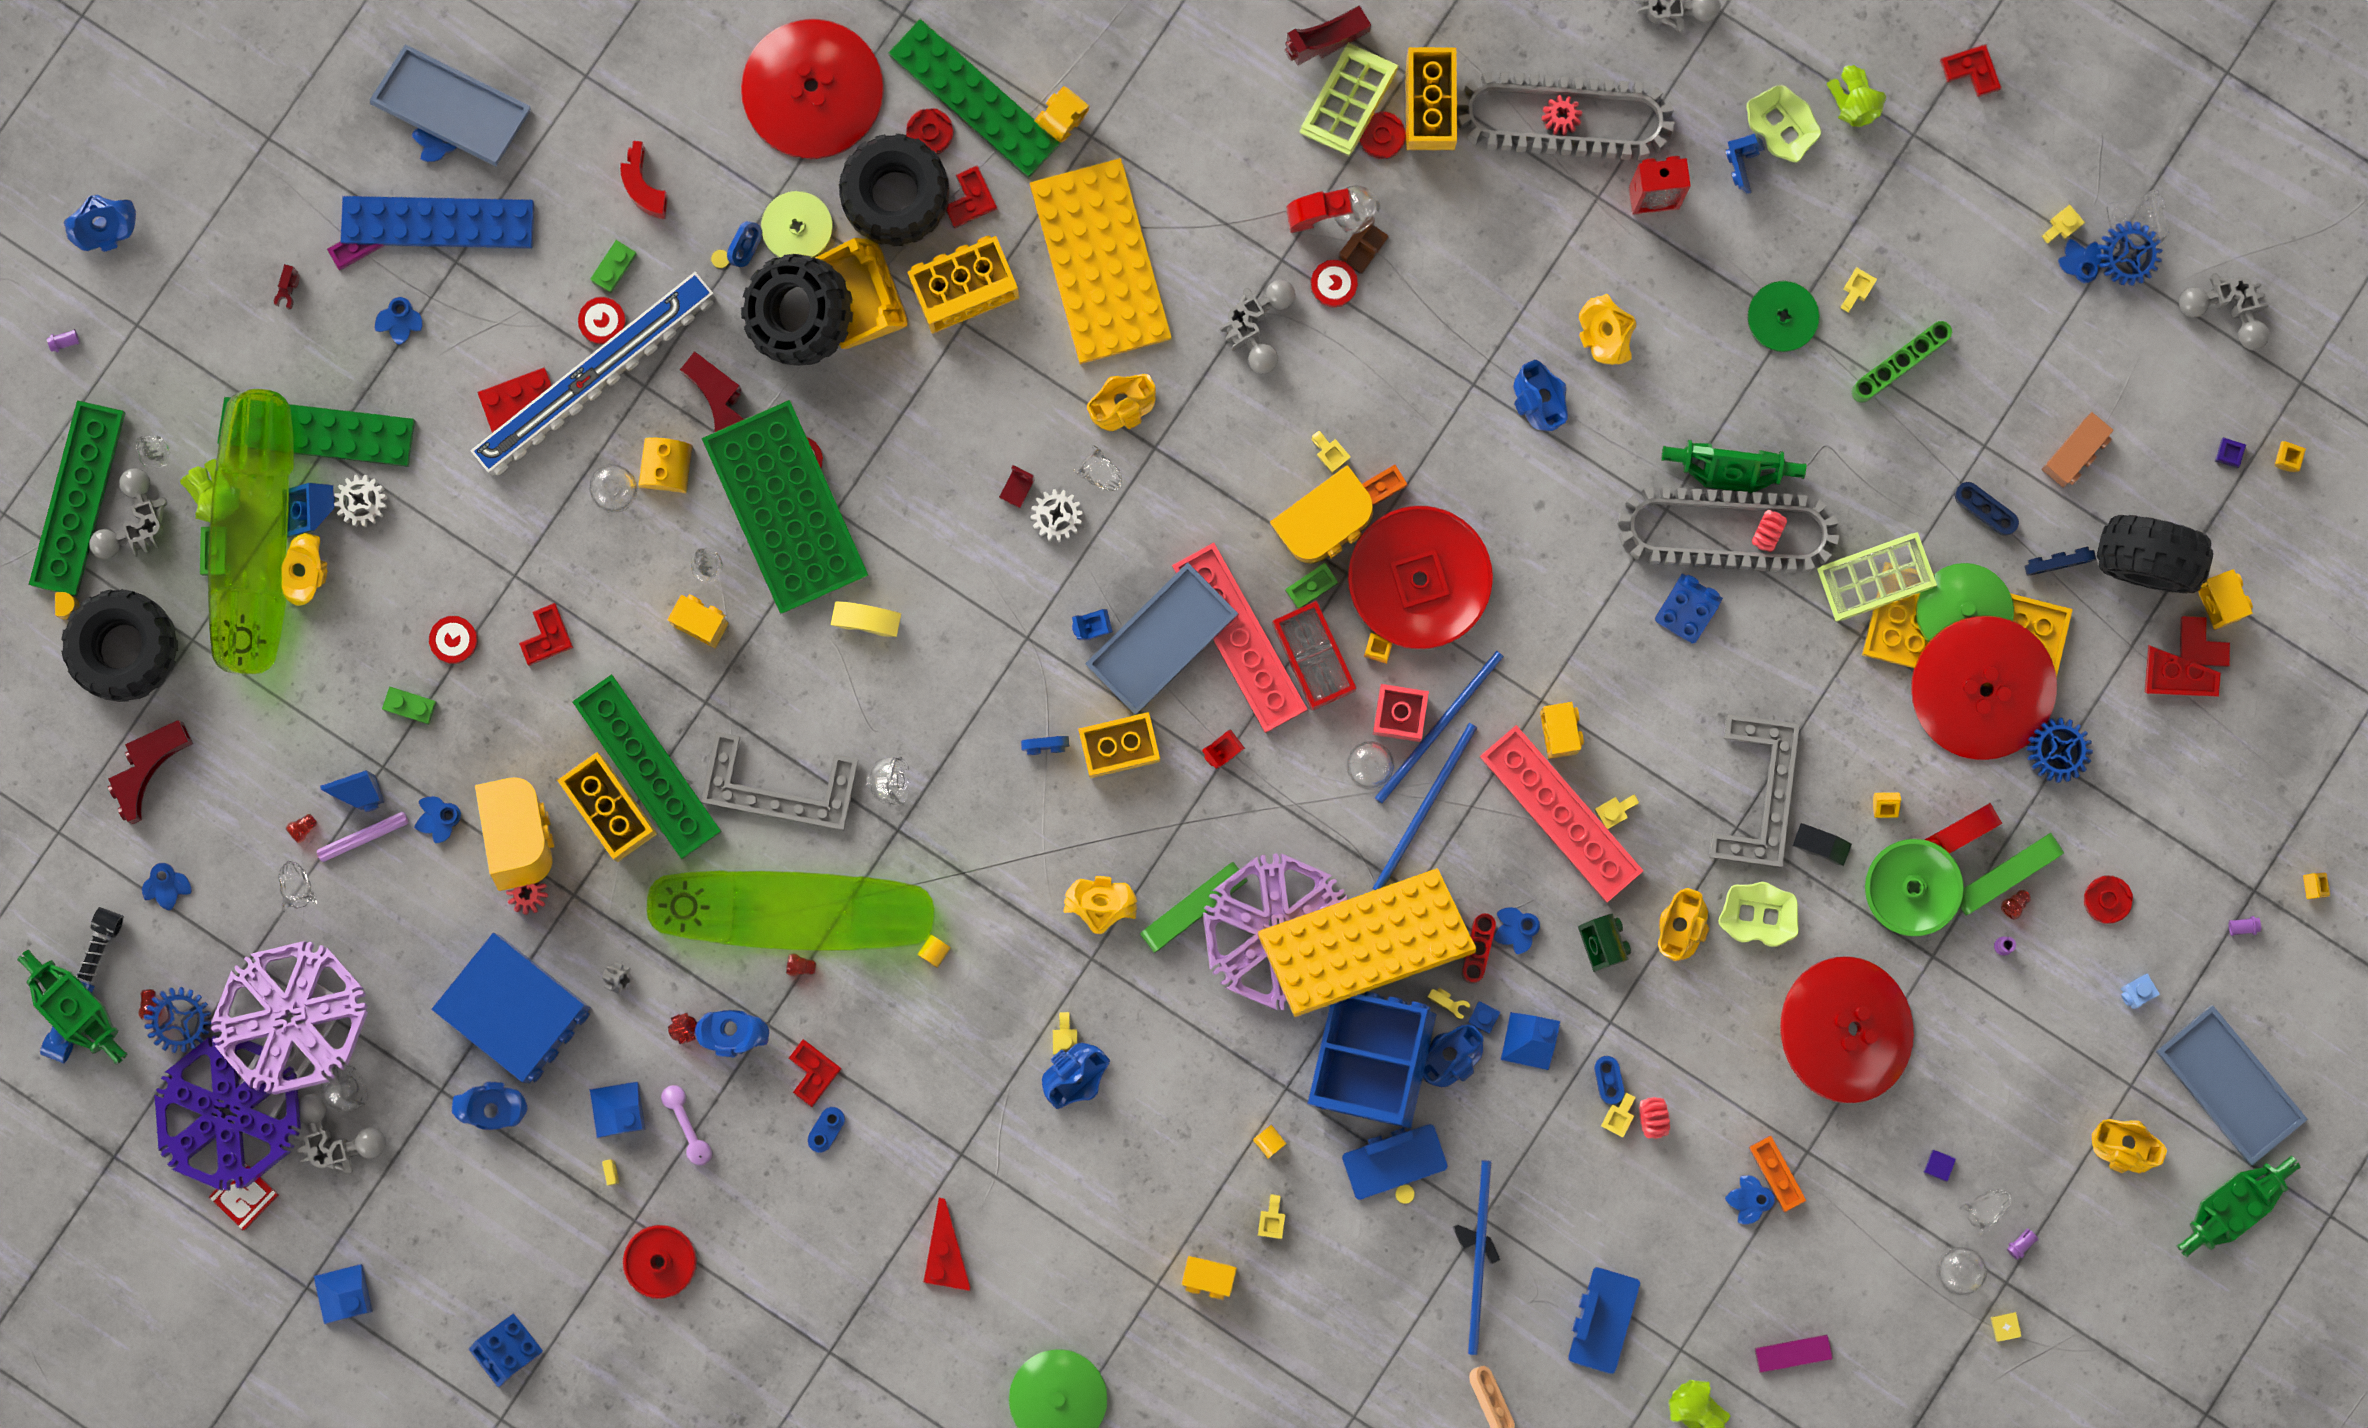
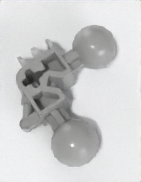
M1635 0L1636 4L1641 5V8L1636 11L1637 14H1647L1651 22L1668 24L1674 27L1677 32L1684 30L1683 16L1693 15L1699 21L1708 22L1718 16L1721 7L1719 0H1692L1685 2L1683 0ZM1657 2L1659 9L1662 11L1661 15H1658L1657 11H1654Z
M2213 273L2210 276L2213 287L2211 291L2205 292L2200 288L2191 287L2184 290L2180 295L2179 308L2183 314L2189 317L2203 315L2208 310L2209 305L2215 304L2217 309L2225 308L2230 302L2234 303L2231 310L2233 319L2240 317L2243 324L2239 330V341L2242 346L2249 350H2258L2268 342L2269 330L2264 323L2256 320L2254 314L2268 308L2267 304L2260 302L2265 297L2264 293L2257 292V289L2261 287L2260 283L2252 284L2245 277H2238L2235 280L2220 277L2217 273Z
M1285 280L1273 281L1267 287L1265 296L1256 300L1249 288H1245L1240 302L1231 308L1228 313L1229 322L1220 328L1221 332H1228L1225 340L1227 342H1234V345L1231 347L1232 351L1247 345L1250 350L1248 355L1249 365L1258 373L1265 374L1271 372L1278 363V354L1272 346L1262 344L1259 339L1261 336L1260 330L1252 321L1259 323L1266 319L1264 312L1272 307L1282 310L1293 304L1295 290ZM1236 315L1243 317L1244 327L1247 332L1244 330L1242 323L1235 319Z
M128 469L122 474L119 481L123 494L133 498L135 506L130 508L133 515L139 519L138 523L136 524L131 521L123 523L124 530L116 533L108 529H101L95 532L90 538L89 545L91 552L97 558H112L117 554L120 546L128 543L135 557H137V550L143 549L145 553H148L150 545L154 544L159 549L157 539L162 536L164 531L161 522L163 509L167 505V501L165 498H159L154 501L148 500L146 493L150 487V478L142 469ZM149 523L155 525L153 532L146 530L149 528Z
M306 1094L300 1097V1121L307 1124L310 1134L294 1139L301 1140L302 1147L297 1149V1151L304 1152L306 1158L300 1161L301 1163L310 1160L315 1167L336 1168L344 1171L345 1174H350L353 1172L350 1161L352 1159L351 1156L360 1154L362 1157L371 1159L380 1156L386 1146L385 1137L382 1132L375 1128L361 1130L353 1141L347 1142V1139L333 1142L332 1145L329 1144L332 1139L330 1129L324 1130L321 1122L326 1112V1105L323 1099L315 1094ZM322 1153H327L328 1158H325L324 1160H319L318 1155H321Z

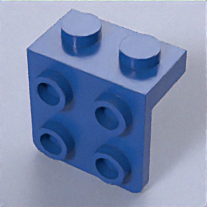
M1682 573L1657 613L1655 621L1688 642L1696 643L1718 609L1723 597L1715 589L1706 588L1699 584L1695 577L1691 575L1686 576Z

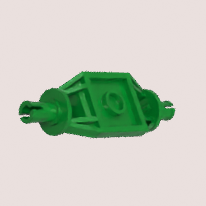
M1688 439L1684 449L1663 445L1661 461L1682 463L1683 472L1692 475L1705 488L1752 493L1773 483L1779 485L1783 476L1804 479L1806 475V463L1786 462L1783 451L1776 454L1759 450V453L1756 454L1712 448V444L1692 443V440ZM1692 457L1705 461L1704 469L1693 464ZM1775 468V472L1760 476L1762 469Z
M30 950L23 952L24 956L20 955L17 961L31 973L26 983L30 987L33 1006L66 1041L89 1048L93 1054L103 1050L116 1065L122 1062L121 1058L125 1059L128 1053L113 1040L118 1034V1029L113 1027L103 1004L72 972L55 966L52 960L42 965ZM39 982L42 984V986H43V987L45 988V990H46L44 993L42 992V990H41V988H40V986H39V984H38ZM85 1035L91 1037L95 1042L93 1043L91 1040L86 1038Z
M2289 1156L2287 1160L2276 1168L2265 1163L2262 1168L2235 1174L2200 1202L2194 1221L2190 1223L2193 1234L2177 1245L2179 1251L2182 1250L2181 1253L2188 1258L2190 1254L2202 1245L2213 1250L2216 1245L2236 1240L2272 1211L2282 1193L2288 1190L2285 1179L2300 1169V1164H2296L2297 1160L2293 1156ZM2264 1174L2267 1175L2258 1181L2255 1180ZM2209 1216L2210 1219L2208 1220V1222L2203 1227H2201V1224Z

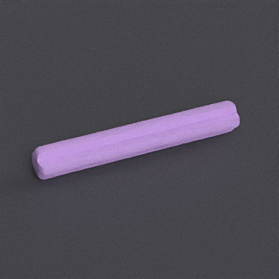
M404 812L393 815L318 849V858L320 861L325 862L409 823L408 818Z

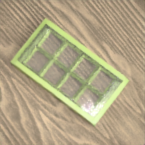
M1348 43L1304 121L1300 134L1350 156L1399 66Z
M1918 532L1817 568L1836 622L1937 586Z

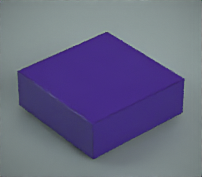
M2223 437L2215 461L2239 468L2246 444Z
M1933 1149L1924 1173L1947 1182L1956 1158Z

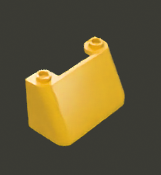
M853 238L816 257L833 266L832 268L845 279L847 290L851 291L853 302L850 304L851 312H853L852 323L849 322L847 328L849 334L845 341L839 343L841 349L855 347L898 331L908 325L901 300L882 250L877 243L870 239Z

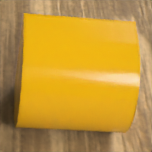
M2286 441L2281 442L2275 467L2289 472L2300 471L2306 448Z
M56 592L55 615L62 620L68 619L73 610L76 611L80 607V603L75 597L66 592Z
M1370 633L1364 657L1387 664L1392 643L1384 640L1377 634Z
M1874 793V818L1899 817L1900 793Z
M2326 873L2303 875L2307 900L2330 897Z
M930 934L917 955L938 968L951 947Z
M1272 1124L1253 1139L1267 1158H1270L1287 1144Z

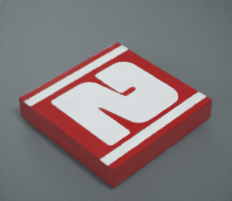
M245 1162V1168H246V1169L251 1168V1167ZM259 1177L247 1188L243 1187V1189L236 1188L234 1180L230 1184L231 1191L216 1189L209 1198L245 1231L279 1194L262 1177Z

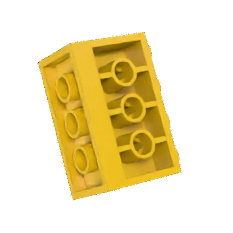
M984 236L977 240V244L968 246V244L962 245L955 249V253L950 255L940 254L934 257L932 262L928 264L918 263L907 272L931 334L1020 298L1017 284L996 236Z

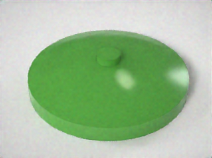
M1970 563L1953 564L1936 572L1933 576L1937 586L1919 593L1916 603L1918 627L1927 642L1945 627L1965 618L1996 616L2013 621L2014 617L2013 600L2005 583L1991 570Z
M1906 839L1893 843L1883 849L1872 861L1865 881L1866 899L1873 915L1888 929L1906 936H1923L1943 928L1956 915L1962 903L1964 893L1963 876L1952 855L1936 843L1923 839Z
M1048 1350L1031 1357L1017 1371L1010 1387L1009 1407L1012 1418L1018 1428H1098L1106 1412L1107 1390L1099 1370L1087 1358L1069 1350Z

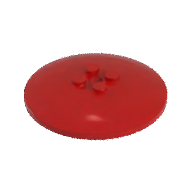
M799 20L775 29L754 48L745 65L742 76V102L752 127L770 146L780 152L798 158H826L851 148L872 128L882 105L883 78L873 51L855 32L845 26L827 20ZM810 80L818 83L817 89L812 92L805 89V84Z
M1410 506L1394 510L1382 516L1362 534L1351 556L1348 584L1351 599L1357 613L1375 634L1392 644L1404 648L1432 649L1459 639L1478 622L1489 602L1493 584V572L1486 546L1477 532L1467 522L1455 514L1440 508ZM1416 573H1423L1426 576L1427 581L1424 585L1419 586L1414 583L1413 576Z
M1996 616L1965 618L1952 623L1938 632L1921 652L1916 662L1911 682L1914 711L1925 732L1947 751L1975 760L2005 757L2028 745L2030 737L2038 736L2034 731L2036 729L2042 731L2041 725L2043 723L2047 724L2052 714L2057 694L2055 668L2042 642L2020 624ZM1984 683H1990L1993 688L1988 696H1983L1980 693V687Z
M1845 956L1820 961L1809 967L1796 979L1783 1004L1780 1032L1784 1053L1796 1076L1817 1095L1840 1103L1864 1102L1885 1093L1903 1074L1913 1047V1018L1908 1001L1899 985L1885 970L1876 964L1861 958ZM1852 1022L1857 1027V1033L1854 1036L1849 1032V1025Z

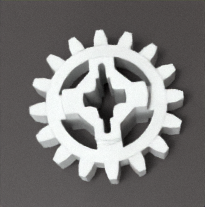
M354 475V481L352 482L346 478L347 485L345 487L339 485L341 493L334 494L339 499L338 502L334 503V506L341 508L337 514L340 517L345 515L343 521L347 524L352 520L354 527H357L359 522H361L362 526L367 527V521L369 520L375 524L376 520L374 517H383L380 510L387 509V506L382 501L388 498L385 494H380L384 488L381 485L377 486L378 481L376 479H372L369 482L367 475H364L362 480H360L358 475ZM362 486L361 489L352 490L355 487ZM373 493H375L376 496L375 505H373L372 497L374 496ZM353 496L365 500L368 506L358 503ZM346 497L349 498V506L347 508L345 503ZM369 512L367 515L359 516L360 513Z
M1053 489L1050 496L1046 491L1044 492L1043 500L1038 497L1036 498V502L1039 505L1032 506L1031 509L1036 514L1031 515V520L1037 521L1033 528L1034 530L1041 529L1039 536L1042 537L1048 534V541H1051L1054 536L1060 542L1061 536L1070 539V531L1075 534L1077 533L1075 525L1082 524V521L1077 519V517L1082 516L1083 513L1080 510H1076L1080 507V503H1073V494L1067 498L1065 490L1060 495H1057L1056 489ZM1051 501H1056L1055 504L1049 507L1045 506ZM1065 503L1070 506L1073 515L1066 512ZM1060 507V514L1062 518L1058 517L1057 521H1055L1054 523L1053 516L1051 515V513L1055 514ZM1041 516L1048 520V528L1042 523ZM1064 524L1069 525L1065 529L1057 531L1058 527Z

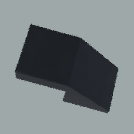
M1803 823L1800 824L1793 843L1794 847L1808 854L1821 856L1841 866H1844L1852 843L1834 834Z
M1461 1225L1452 1226L1462 1249L1476 1244V1231ZM1486 1236L1485 1253L1490 1264H1493L1501 1259L1491 1237Z

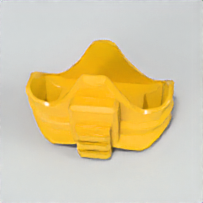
M1608 294L1589 299L1579 313V321L1584 330L1579 334L1583 347H1590L1593 358L1600 363L1614 365L1623 364L1631 360L1632 355L1629 345L1632 333L1637 326L1635 318L1619 308Z
M1148 374L1109 377L1102 389L1087 404L1090 418L1097 426L1107 431H1115L1123 426L1131 429L1141 424V417L1152 411L1156 396L1155 384ZM1118 394H1125L1127 398L1119 401L1118 404L1114 402V398Z
M303 533L294 538L282 564V591L285 598L296 606L309 603L317 587L326 583L328 573L327 562L320 560V537L317 535ZM295 564L304 566V576L294 574Z
M1096 876L1095 882L1078 879L1065 894L1064 913H1076L1086 922L1093 933L1102 934L1121 918L1136 919L1137 898L1128 884L1111 883V877Z
M1690 888L1680 890L1675 894L1670 905L1660 916L1658 947L1664 956L1673 961L1691 957L1697 950L1699 943L1706 941L1709 927L1706 924L1708 909L1703 900L1702 893ZM1683 918L1686 920L1687 927L1684 931H1676L1673 928L1675 919Z
M2106 1119L2101 1121L2092 1133V1146L2095 1154L2101 1159L2110 1162V1169L2120 1173H2124L2127 1170L2136 1173L2146 1172L2153 1167L2162 1165L2167 1153L2164 1144L2153 1136L2140 1121L2123 1122ZM2130 1136L2134 1139L2135 1146L2133 1149L2122 1145L2123 1137Z

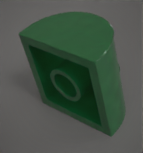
M1613 913L1595 918L1578 926L1593 972L1629 960L1627 955L1631 954L1630 945L1626 940L1622 941L1619 932L1623 931V925L1618 917L1614 918Z

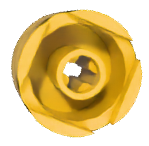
M1063 86L1057 94H1052L1048 99L1046 105L1049 107L1036 117L1035 122L1053 138L1063 143L1071 135L1070 132L1083 121L1090 105L1069 88Z

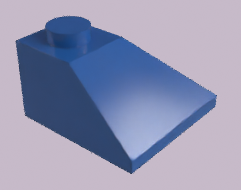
M306 483L282 490L283 538L315 531L334 509L335 496L333 485Z
M367 770L320 786L321 790L360 810H365V812L376 810L379 808L378 804L384 803L376 775Z
M1510 1012L1501 1060L1549 1070L1560 1021Z
M638 1081L590 1089L597 1138L646 1130Z
M362 1264L314 1276L324 1324L373 1312Z

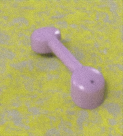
M668 1086L662 1092L661 1101L665 1107L674 1110L689 1142L686 1151L687 1158L695 1165H705L712 1158L711 1147L703 1140H698L683 1108L686 1102L684 1090L679 1086Z

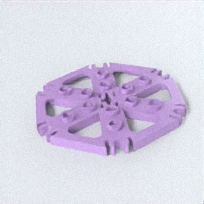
M1282 853L1280 854V864L1278 854H1273V862L1271 864L1266 862L1265 855H1261L1259 860L1262 866H1259L1258 856L1212 890L1221 895L1219 897L1216 894H1210L1209 897L1216 901V906L1214 908L1210 906L1204 907L1206 911L1213 912V916L1203 912L1209 966L1212 969L1215 965H1220V967L1213 970V975L1223 971L1225 978L1220 984L1224 985L1230 980L1232 981L1225 989L1274 1010H1277V1000L1279 1010H1284V1002L1287 999L1271 964L1272 991L1269 994H1262L1244 986L1241 982L1242 975L1267 957L1258 937V931L1270 927L1269 919L1272 927L1277 925V922L1280 924L1284 920L1286 922L1347 900V895H1344L1339 900L1337 899V897L1344 893L1343 889L1336 893L1332 891V885L1337 882L1336 879L1329 880L1327 884L1325 883L1332 875ZM1291 869L1312 878L1315 886L1313 890L1288 908L1284 873L1286 870ZM1250 874H1254L1259 878L1263 911L1233 899L1230 895L1231 889ZM1219 922H1225L1249 932L1253 936L1230 954L1223 956L1218 952L1215 927Z
M306 941L252 953L250 955L254 957L255 963L250 958L245 957L244 959L248 963V967L245 970H242L237 965L235 966V970L240 974L239 977L231 970L211 1022L214 1025L211 1027L213 1032H222L219 1038L213 1039V1042L219 1045L215 1046L243 1080L251 1088L253 1086L255 1090H259L261 1084L266 1083L265 1092L276 1095L326 1083L329 1081L325 1078L324 1073L334 1079L335 1076L331 1072L334 1066H338L342 1070L345 1069L344 1065L339 1061L340 1059H343L347 1065L349 1064L368 1011H366L368 1008L367 1004H357V1001L360 997H365L366 993L361 991L364 988L334 954L322 945H320L319 950L315 953H312L314 944L312 942L307 943ZM296 957L297 962L284 993L267 973L266 966L272 961ZM326 967H331L346 984L345 991L311 999L321 971ZM243 987L247 988L266 1009L233 1018L229 1016L235 995ZM288 1012L297 1015L291 1019V1023L283 1020L288 1017ZM342 1018H350L352 1026L341 1049H334L313 1026ZM268 1036L256 1069H248L235 1054L236 1045ZM295 1043L314 1064L315 1071L310 1076L287 1081L283 1079L282 1074Z

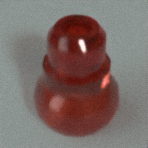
M307 814L297 821L288 823L285 829L296 843H301L306 839L307 834L311 832L310 830L317 825V821L311 814Z
M2019 890L2016 895L2002 902V912L2012 920L2018 919L2022 915L2026 904L2031 900L2030 894L2025 890Z
M795 953L788 955L787 975H813L815 973L816 962L814 960H807Z
M153 989L142 990L140 993L141 1001L138 1015L142 1020H146L144 1015H152L153 1011L146 1009L147 1005L154 1008L157 1005L152 1001V998L156 997V992Z

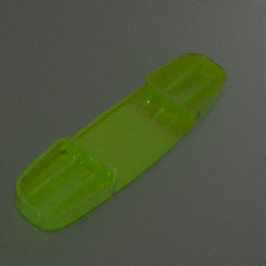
M266 389L240 391L228 401L221 428L214 476L208 558L209 633L213 660L220 669L232 674H259L270 669L276 660L286 607V599L282 594L281 583L282 564L286 557L289 475L294 468L291 410L287 400L278 392Z
M719 870L663 875L655 880L649 888L646 908L650 924L664 935L722 945L781 950L853 951L917 946L928 939L933 932L935 924L934 901L929 893L920 886L863 876L852 877L803 872H728Z

